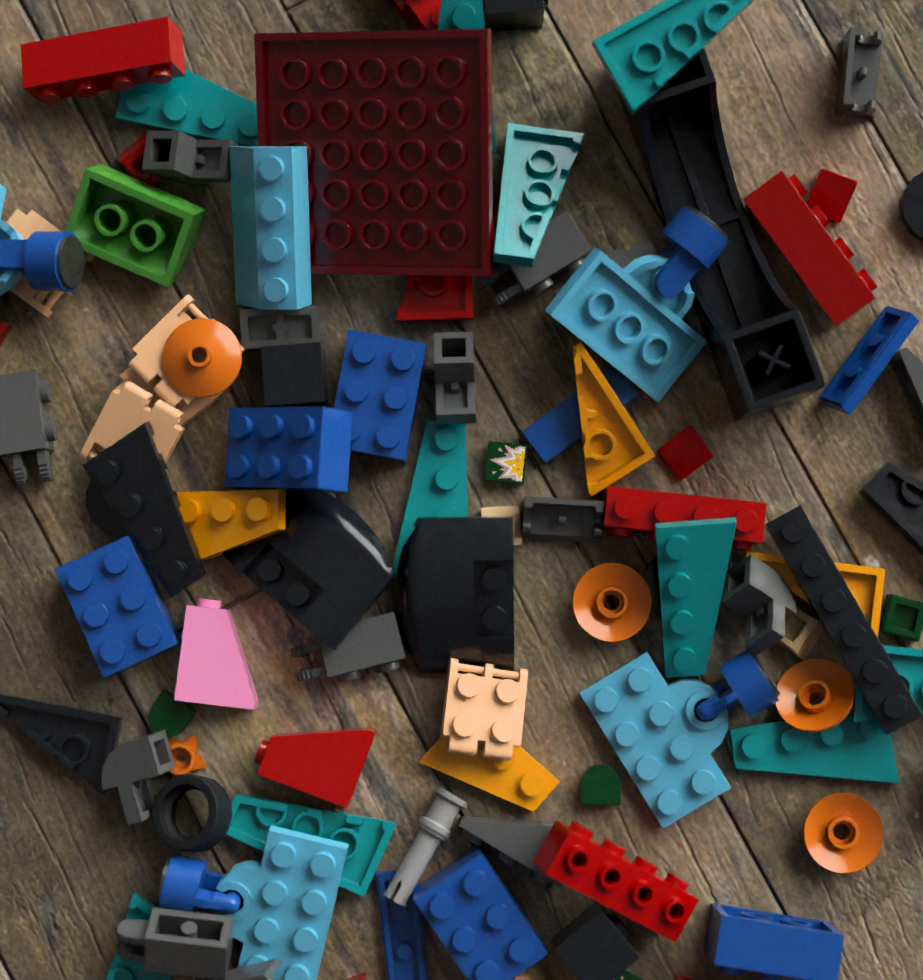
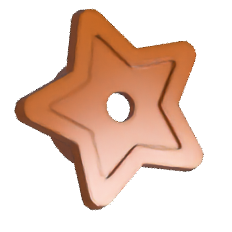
M193 735L182 742L168 737L176 768L169 772L174 777L189 774L193 770L206 768L207 763L196 753L197 736ZM179 755H183L185 757V760L183 762L178 761Z

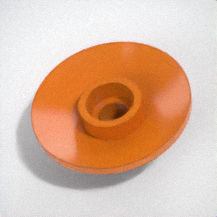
M207 318L193 319L179 325L169 335L163 349V367L169 381L181 392L199 398L212 397L228 389L238 377L242 366V350L234 333L224 324ZM198 349H204L207 352V358L202 363H197L193 359V355Z
M604 563L591 568L580 578L573 593L572 605L576 620L585 632L602 641L617 642L634 636L643 628L651 612L652 599L646 581L637 571L619 563ZM607 595H614L618 599V606L614 610H608L604 606V598Z
M808 659L793 665L782 675L776 686L781 695L778 696L779 701L775 704L782 719L794 729L809 733L822 732L835 727L847 717L854 703V685L846 670L837 663L826 659ZM817 697L824 698L821 703L811 705L813 699Z
M841 792L827 795L812 806L804 822L803 837L809 854L819 865L836 873H853L867 867L877 857L883 844L884 830L878 812L867 800L855 794ZM839 824H844L847 828V833L843 838H836L834 835V829Z

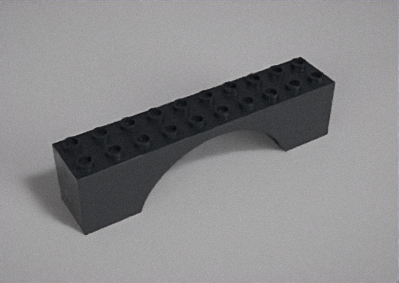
M705 48L633 115L617 90L665 227L682 206L687 207L689 205L708 217L728 236L729 244L708 270L700 267L690 280L691 290L695 292L693 305L735 422L808 397L826 386L800 310L790 301L775 279L763 256L745 212L723 136L717 100L716 78Z

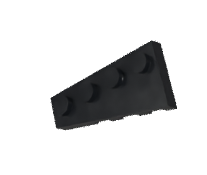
M148 421L82 466L170 597H172L207 573L189 526L185 525L179 509L181 506L176 491L172 490L165 471L167 469L162 453H159L152 436L154 431L150 421Z
M888 462L858 492L923 555V482Z

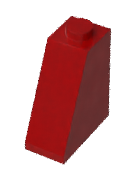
M368 727L274 734L269 742L262 740L254 761L260 764L257 774L347 808L377 730Z

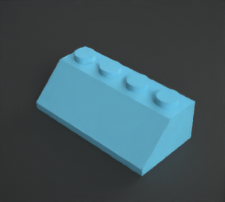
M307 146L229 147L236 304L255 309L298 310L312 305Z

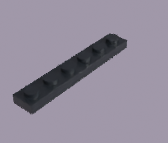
M801 505L767 523L765 527L885 735L923 716Z

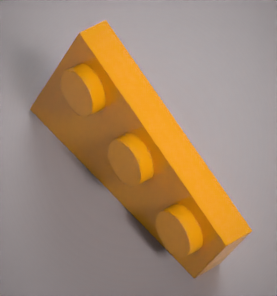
M286 490L176 492L181 504L179 509L185 525L189 526L201 560L215 558L222 555L223 552L238 546H246L286 530Z
M440 737L419 760V763L532 812L538 808L560 783L557 778L521 746L513 748L512 758L507 761L482 757L483 743H478L477 752L474 756L447 752L448 738Z

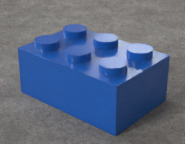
M348 330L334 409L353 412L350 454L407 463L428 351L426 343Z
M323 406L229 408L224 487L245 490L280 489L293 492H348L353 412Z
M127 535L55 569L103 678L113 677L181 645L182 638L150 567L130 536Z
M478 845L413 890V900L468 980H512L549 954L545 942Z
M711 903L704 951L714 965H719V971L726 974L743 975L744 970L759 972V977L765 980H784V976L799 978L800 980H838L844 935L828 921Z

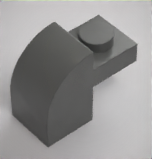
M147 131L142 170L163 179L191 185L210 186V182H231L229 147L238 146V144L232 140H197L181 131Z
M473 332L434 333L436 424L476 423Z
M751 554L727 570L722 603L746 617L745 648L758 655L785 637V621L797 614L794 597L783 578L773 568Z
M166 730L146 734L116 747L105 760L101 775L103 790L114 787L118 788L119 807L125 815L128 825L139 823L152 817L151 810L155 796L149 778L159 776L176 768Z

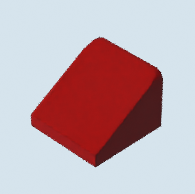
M144 134L116 158L133 178L153 186L161 178L142 170L147 135Z
M820 169L816 174L806 204L810 209L818 205L828 220L840 223L858 182L832 171Z
M689 425L657 449V452L679 481L714 457V454L692 425Z

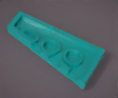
M507 124L492 262L533 266L582 144L584 133Z

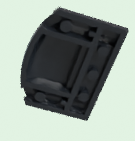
M286 491V530L246 546H238L222 553L241 573L246 575L334 651L396 577L394 568L392 566L388 568L384 552L385 548L370 526L350 507L325 492Z
M513 516L417 517L413 524L416 528L403 545L395 581V605L398 626L403 643L415 661V667L419 673H447L449 659L455 658L459 659L461 664L484 667V664L488 663L493 664L495 669L514 671Z

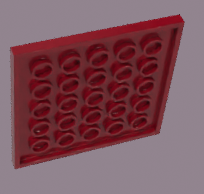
M491 29L254 33L258 146H307L311 274L493 275Z

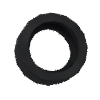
M192 774L175 776L163 784L155 796L151 810L152 826L158 838L169 848L185 852L206 851L220 843L229 830L232 818L231 800L225 788L214 779ZM195 789L204 793L208 801L209 815L207 823L200 834L194 837H187L180 833L176 825L175 811L178 801L183 794Z

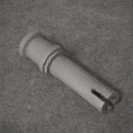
M439 786L435 789L437 796L427 814L420 816L418 820V826L421 828L388 888L383 893L384 896L403 907H406L410 895L441 840L446 841L452 833L449 829L460 809H466L468 805L467 802Z

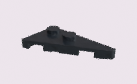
M0 693V715L3 718H8L41 748L59 758L61 763L69 770H74L94 786L93 788L97 792L104 794L108 792V789L103 790L102 769L108 755L117 747L123 717Z

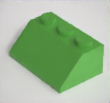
M99 164L85 169L65 231L76 235L85 252L169 288L195 246L207 209L108 166Z

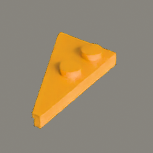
M578 340L572 344L587 489L592 497L655 457V454L582 341Z
M746 551L745 558L751 554L773 568L786 582L792 594L809 604L782 555ZM834 562L878 637L886 569Z

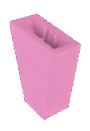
M198 598L197 606L186 605L174 700L251 710L258 708L259 699L231 610L221 609L222 601Z

